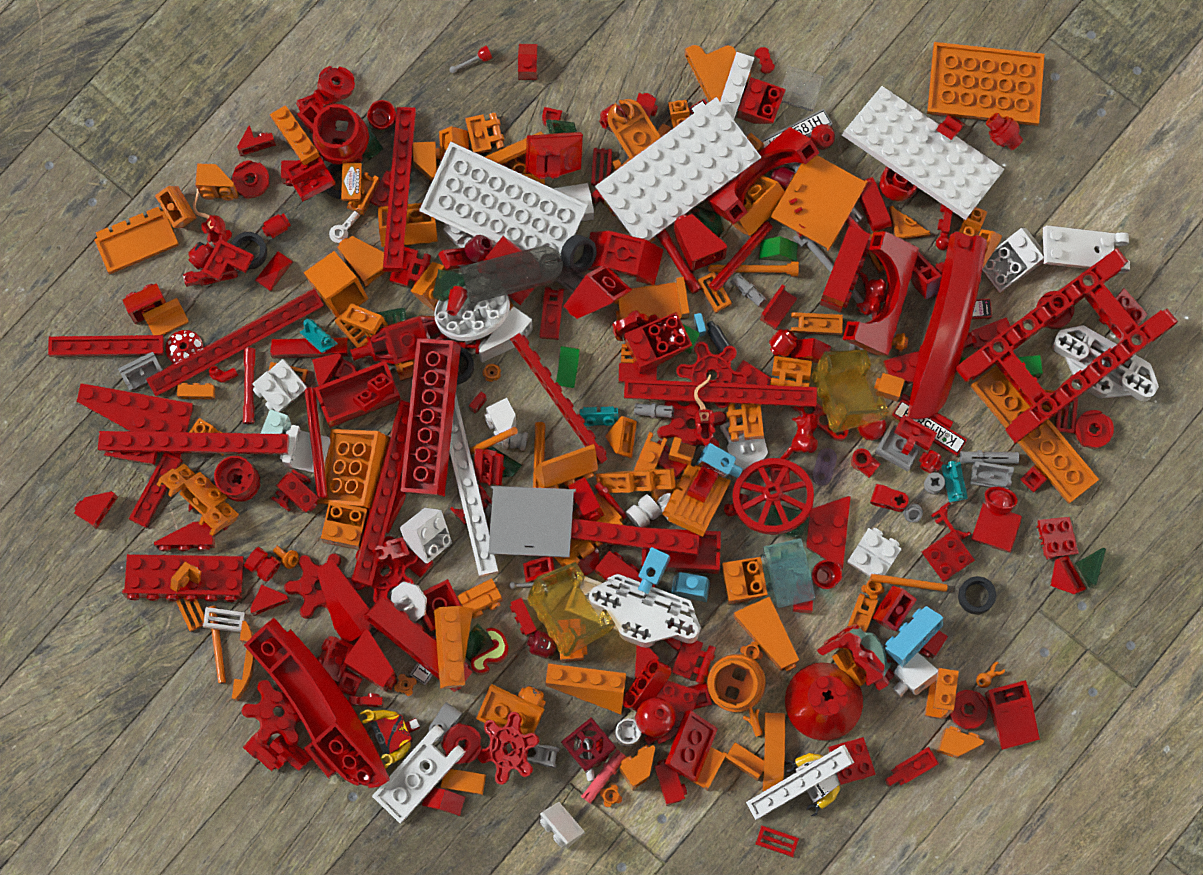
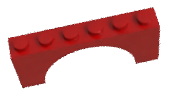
M789 127L759 152L761 159L706 198V201L714 212L734 225L748 213L743 205V201L747 191L756 180L768 171L783 164L797 162L806 165L820 152L809 137Z
M883 231L873 233L869 250L880 259L887 274L888 292L885 304L879 314L866 323L860 321L847 322L842 339L875 355H889L919 250L918 247Z

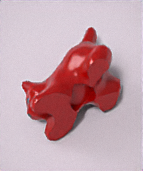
M861 272L860 277L865 286V300L862 303H857L856 306L860 308L858 312H862L866 316L872 314L873 319L881 311L880 303H885L888 292L886 290V282L884 279H871L868 281L867 276Z
M804 413L792 418L797 423L798 429L791 446L780 459L786 460L793 452L810 454L815 452L818 447V440L813 436V432L817 427V415L812 416V414Z

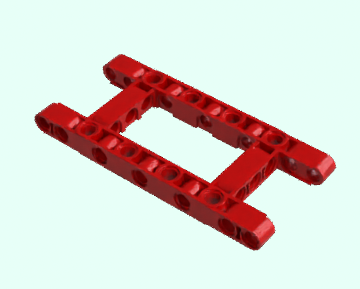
M1118 248L1080 274L955 368L964 381L968 382L971 379H976L996 364L1030 408L1012 420V423L1004 430L1015 444L1178 323V320L1166 308L1163 311L1160 310L1138 326L1108 290L1104 283L1119 273L1121 268L1128 263V260ZM1083 280H1089L1092 285H1085ZM1085 298L1120 342L1095 358L1084 370H1079L1063 382L1053 393H1046L1037 382L1038 379L1030 374L1025 367L1026 364L1022 363L1013 351ZM1053 302H1060L1062 307H1055ZM1023 324H1030L1032 330L1025 329ZM1132 338L1138 339L1140 345H1135L1132 342ZM993 346H1000L1002 352H996ZM1102 361H1108L1110 367L1103 366ZM1072 383H1078L1080 389H1074ZM1042 405L1049 406L1050 412H1045L1042 409Z

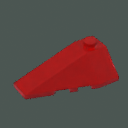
M330 559L319 567L316 572L334 629L343 641L350 643L361 636L365 629L369 630L373 627L372 624L364 619L370 609L335 562Z

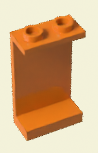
M684 277L676 278V282L631 288L632 291L614 302V304H618L619 311H616L617 321L628 317L629 313L635 310L646 314L648 317L656 314L659 318L677 312L680 319L689 318L690 314Z
M938 668L937 680L928 687L926 717L945 719L954 711L959 671Z

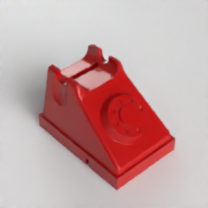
M581 132L527 135L525 171L533 174L538 179H546V177L554 179L581 170L583 134Z

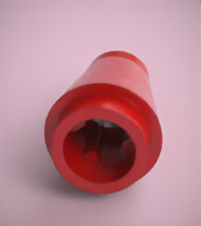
M454 286L450 290L446 310L449 315L456 316L468 298V292L465 288Z

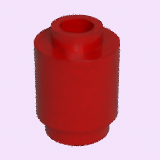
M284 213L281 215L277 214L263 222L262 230L266 237L270 236L273 239L287 231V228L291 225Z

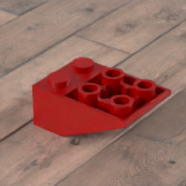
M677 312L624 334V342L639 374L659 366L692 346Z
M1026 680L985 692L1002 750L1040 740L1032 698Z

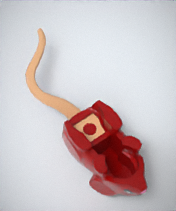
M197 189L193 210L196 215L207 218L206 222L201 223L204 234H208L207 241L212 242L213 245H216L219 239L227 242L232 237V232L226 230L224 220L217 215H208L197 211L196 203L199 197Z
M709 375L705 382L698 385L694 392L695 400L700 406V410L695 412L696 431H694V434L705 446L709 444L715 432L713 427L714 413L712 410H706L705 405L698 397V390L709 382L711 375Z

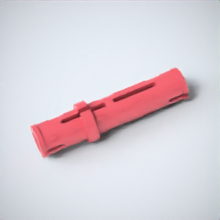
M616 750L609 761L602 765L603 769L581 797L591 804L611 776L617 773L616 770L621 765V761L627 757L619 750Z

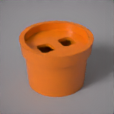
M730 654L720 658L712 666L708 674L707 686L710 697L716 705L723 710L740 713L748 711L749 707L753 708L760 702L765 692L766 679L762 668L754 659L743 654ZM736 667L746 670L747 674L744 681H739L732 677ZM728 686L739 689L740 692L737 699L734 700L725 695Z

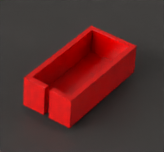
M851 226L848 227L819 305L840 313L843 307L847 308L852 294L849 290H854L859 276L857 274H860L865 261L864 257L867 256L871 243L869 240L870 233Z
M386 360L314 388L329 428L401 400L394 382L391 390L366 412L353 401L354 396L368 388L367 382L380 373L385 374L394 382Z
M650 528L657 530L696 534L689 530ZM706 531L703 537L700 536L697 555L661 551L670 556V561L665 571L719 574L721 531ZM642 548L641 569L650 549Z

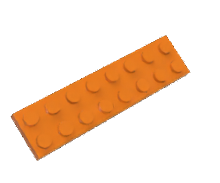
M997 366L993 367L970 386L1005 429L1012 423V420L1030 408ZM1047 420L1018 442L1020 447L1044 473L1068 504L1099 481V478L1050 420Z

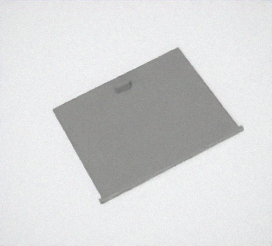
M491 486L493 498L488 554L570 557L573 498L576 489Z

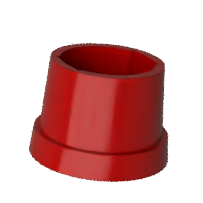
M331 104L318 112L313 123V143L324 160L333 164L351 163L365 152L369 142V131L367 125L357 113L342 104ZM336 122H348L347 130H335ZM335 138L345 140L342 145L332 144Z

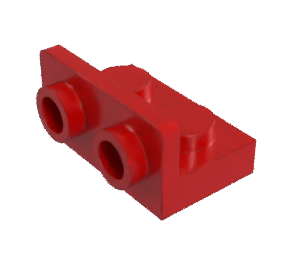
M329 636L324 640L321 647L323 650L320 657H317V660L334 681L340 682L346 668L344 660L354 645L337 637Z

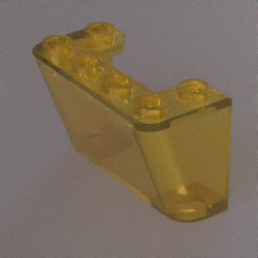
M866 350L824 352L815 370L812 372V380L818 389L817 392L823 404V411L826 413L829 427L834 433L882 421L889 413L884 397L880 396L875 403L865 377L871 367Z
M576 562L538 576L527 598L530 606L536 611L538 619L546 627L548 635L556 643L558 651L564 656H569L610 633L616 625L606 609L602 610L598 616L580 588L585 576Z

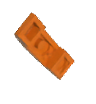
M242 621L240 641L246 643L253 636L249 624L246 621ZM247 649L242 680L234 679L232 699L234 701H239L243 696L254 672L255 658Z
M765 712L762 792L783 781L785 713Z

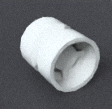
M647 494L639 500V506L633 505L626 511L627 516L634 525L646 528L650 524L649 519H656L662 514L659 506Z
M627 718L618 723L615 736L620 745L632 747L640 740L641 732L636 725V721Z

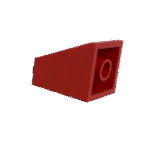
M684 214L676 218L673 233L690 272L726 258L727 245L693 214L688 216Z
M604 264L586 274L563 307L568 310L570 315L578 319L615 302L630 293L632 289Z
M365 629L344 660V663L349 669L384 692H387L388 689L392 690L395 686L397 676L370 631Z

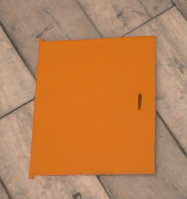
M816 155L806 165L801 163L771 218L827 248L826 250L829 251L868 181H863ZM797 198V202L790 205L789 201ZM802 207V212L798 214L794 213V210Z

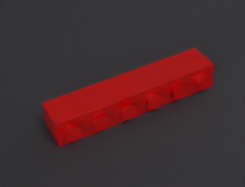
M381 597L365 615L364 619L440 680L436 637L426 634L424 632L425 629L420 624H414L409 620L410 617L402 610L398 611L391 600ZM464 662L465 681L473 672L469 669L470 666L466 662ZM449 688V689H451L453 692H456V691H458L460 688Z

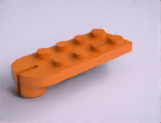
M624 99L619 100V104L627 117H623L615 102L608 113V124L631 160L661 137L642 106L634 100Z

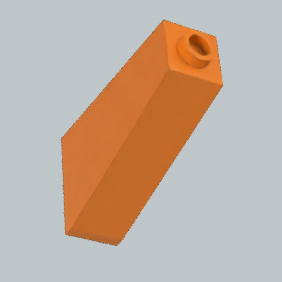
M770 597L734 612V619L780 671L785 669L787 672L797 667L796 664L799 662V658Z

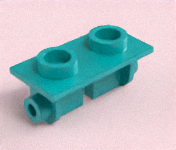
M312 319L304 320V329L300 331V334L321 353L337 345V342L314 323Z
M614 406L600 407L601 412H597V407H583V409H580V415L585 421V426H611L618 421V408H614Z
M950 461L948 464L942 465L941 468L949 502L968 499L960 462Z

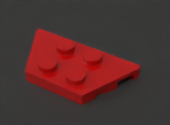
M851 496L812 508L809 514L806 549L816 553L823 560L835 561L842 570Z

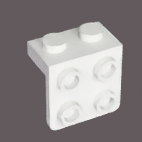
M291 425L290 430L286 432L290 436L288 455L280 454V459H282L285 467L314 473L310 433L301 431L299 426ZM321 435L323 460L325 465L330 445V438Z

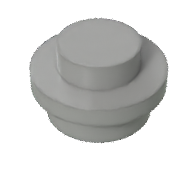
M913 503L905 507L903 515L909 522H918L923 515V510L920 505Z

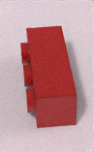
M522 597L510 602L511 606L509 607L512 613L515 612L516 617L514 618L517 624L520 623L521 625L520 631L522 635L525 634L527 637L537 631Z

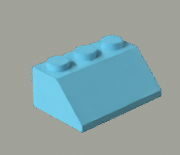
M927 606L923 609L919 608L912 616L914 619L909 624L907 622L904 623L899 629L900 633L896 637L892 636L885 644L887 646L885 648L886 653L902 668L943 627V617Z

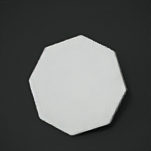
M743 437L739 441L727 446L728 453L736 457L734 464L743 468V470L751 464L765 459L768 454L765 439L745 440Z
M402 582L392 590L391 601L394 603V607L398 611L402 610L410 617L409 620L416 622L426 614L427 598L418 585Z

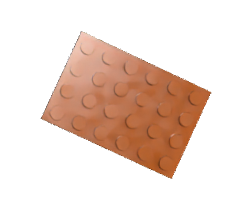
M934 42L927 114L988 120L993 114L999 113L1002 117H1012L1018 124L1038 126L1045 54Z

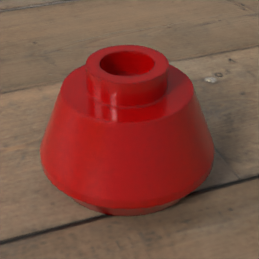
M820 124L812 130L811 140L816 148L821 150L828 149L835 141V132L831 126Z

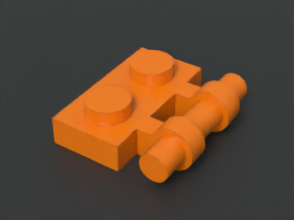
M496 113L489 114L490 120L485 121L483 114L465 118L474 153L492 151L491 144L494 143L498 150L505 148L503 143L505 141L504 135L500 131V119L497 118ZM488 128L493 129V136L488 135Z
M774 356L772 375L779 376V379L771 378L770 385L809 387V383L802 382V380L810 381L812 361ZM785 377L795 378L796 381L785 380Z
M735 404L728 405V412L726 413L730 424L728 433L731 435L732 442L739 441L738 435L744 433L745 440L764 439L761 405L741 404V409L736 410ZM737 418H742L743 425L737 426Z

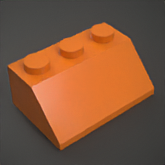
M762 175L752 184L743 201V205L748 213L733 225L738 231L751 236L770 218L785 193L779 182Z
M422 203L408 204L405 245L438 242L436 218L419 211ZM388 206L378 207L381 247H385Z
M593 444L541 462L534 470L539 487L559 489L558 486L565 484L568 487V485L584 477L586 480L593 478L598 470L595 446Z

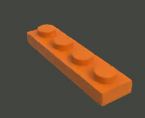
M286 105L270 114L271 119L303 165L320 157L319 152Z

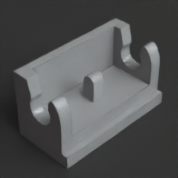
M151 352L118 368L125 384L132 391L148 383L146 378L161 371L162 368L155 354Z
M975 461L972 466L970 484L989 488L999 486L1009 489L1012 483L1011 476L1014 467Z

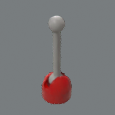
M487 45L478 50L476 57L457 66H451L449 70L451 73H456L458 69L478 59L485 62L493 59Z

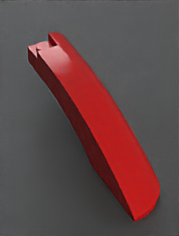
M956 231L949 237L939 291L923 344L919 350L907 417L911 419H925L936 414L944 406L957 373L955 368L960 363L967 340L983 269L987 241L979 235L972 237Z
M272 618L244 646L270 674L293 705L313 741L312 745L337 773L348 782L356 786H368V788L379 787L387 783L390 779L381 758L359 717L340 688L291 629L287 632L275 618Z

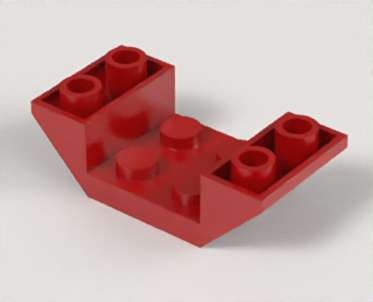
M590 232L589 239L595 243L597 255L594 263L588 270L594 271L605 264L614 272L635 276L637 282L655 286L664 251L662 248L646 239L617 232Z

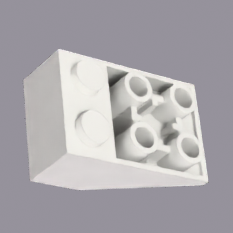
M1020 228L994 250L982 270L999 293H1001L1044 262V250L1027 228Z
M513 306L502 325L491 333L488 340L484 339L479 345L480 361H487L515 348L510 338L518 333L525 335L527 338L533 330L532 319Z
M560 802L540 813L541 825L548 833L550 831L553 832V838L561 848L565 846L568 849L585 834L584 830Z

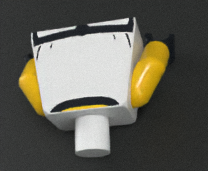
M808 753L796 758L793 762L786 760L784 765L792 764V768L786 772H794L797 766L796 771L798 772L823 756ZM837 774L807 790L813 803L817 801V804H810L806 809L808 810L810 807L816 808V812L811 816H816L820 808H825L836 799L840 791Z

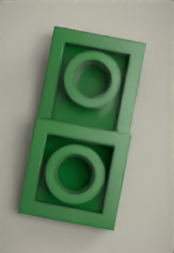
M560 347L555 381L560 386L575 387L580 349Z

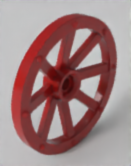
M780 458L763 459L748 466L737 478L733 488L734 508L740 520L756 532L768 535L787 533L799 527L811 513L814 504L813 484L808 474L794 462ZM764 468H782L775 483H771ZM788 470L794 472L802 480L780 487ZM759 471L766 487L746 483L745 481L753 473ZM806 487V504L783 493ZM741 489L763 493L743 505L740 504ZM766 501L758 523L744 512ZM781 501L801 509V513L795 519L788 522ZM771 505H775L783 523L782 525H764Z

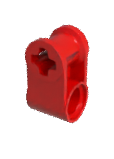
M875 484L870 503L877 507L902 512L907 506L909 499L904 492L891 489L885 485ZM898 498L902 499L900 506L897 505Z

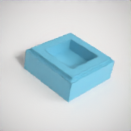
M701 313L694 314L696 331L700 333L699 337L705 336L706 328Z

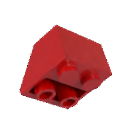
M751 77L739 106L737 118L753 124H773L786 89Z

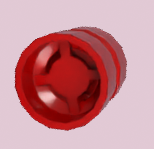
M257 547L247 558L244 567L252 573L257 572V577L267 583L276 574L281 562L273 556L268 557V553L265 550Z

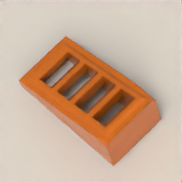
M981 229L979 236L987 241L983 263L984 268L1001 241L1002 235L994 231Z
M345 312L335 319V324L356 348L367 345V338L360 343L357 341L364 335L371 337V334L361 330L359 334L353 337L352 335L359 328L353 327L350 331L347 330L351 325H343L342 317Z

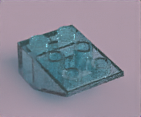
M801 538L764 546L763 559L777 607L781 608L815 600L816 597L808 561Z

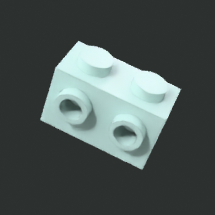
M270 409L260 434H286L287 430H290L291 427L288 415Z

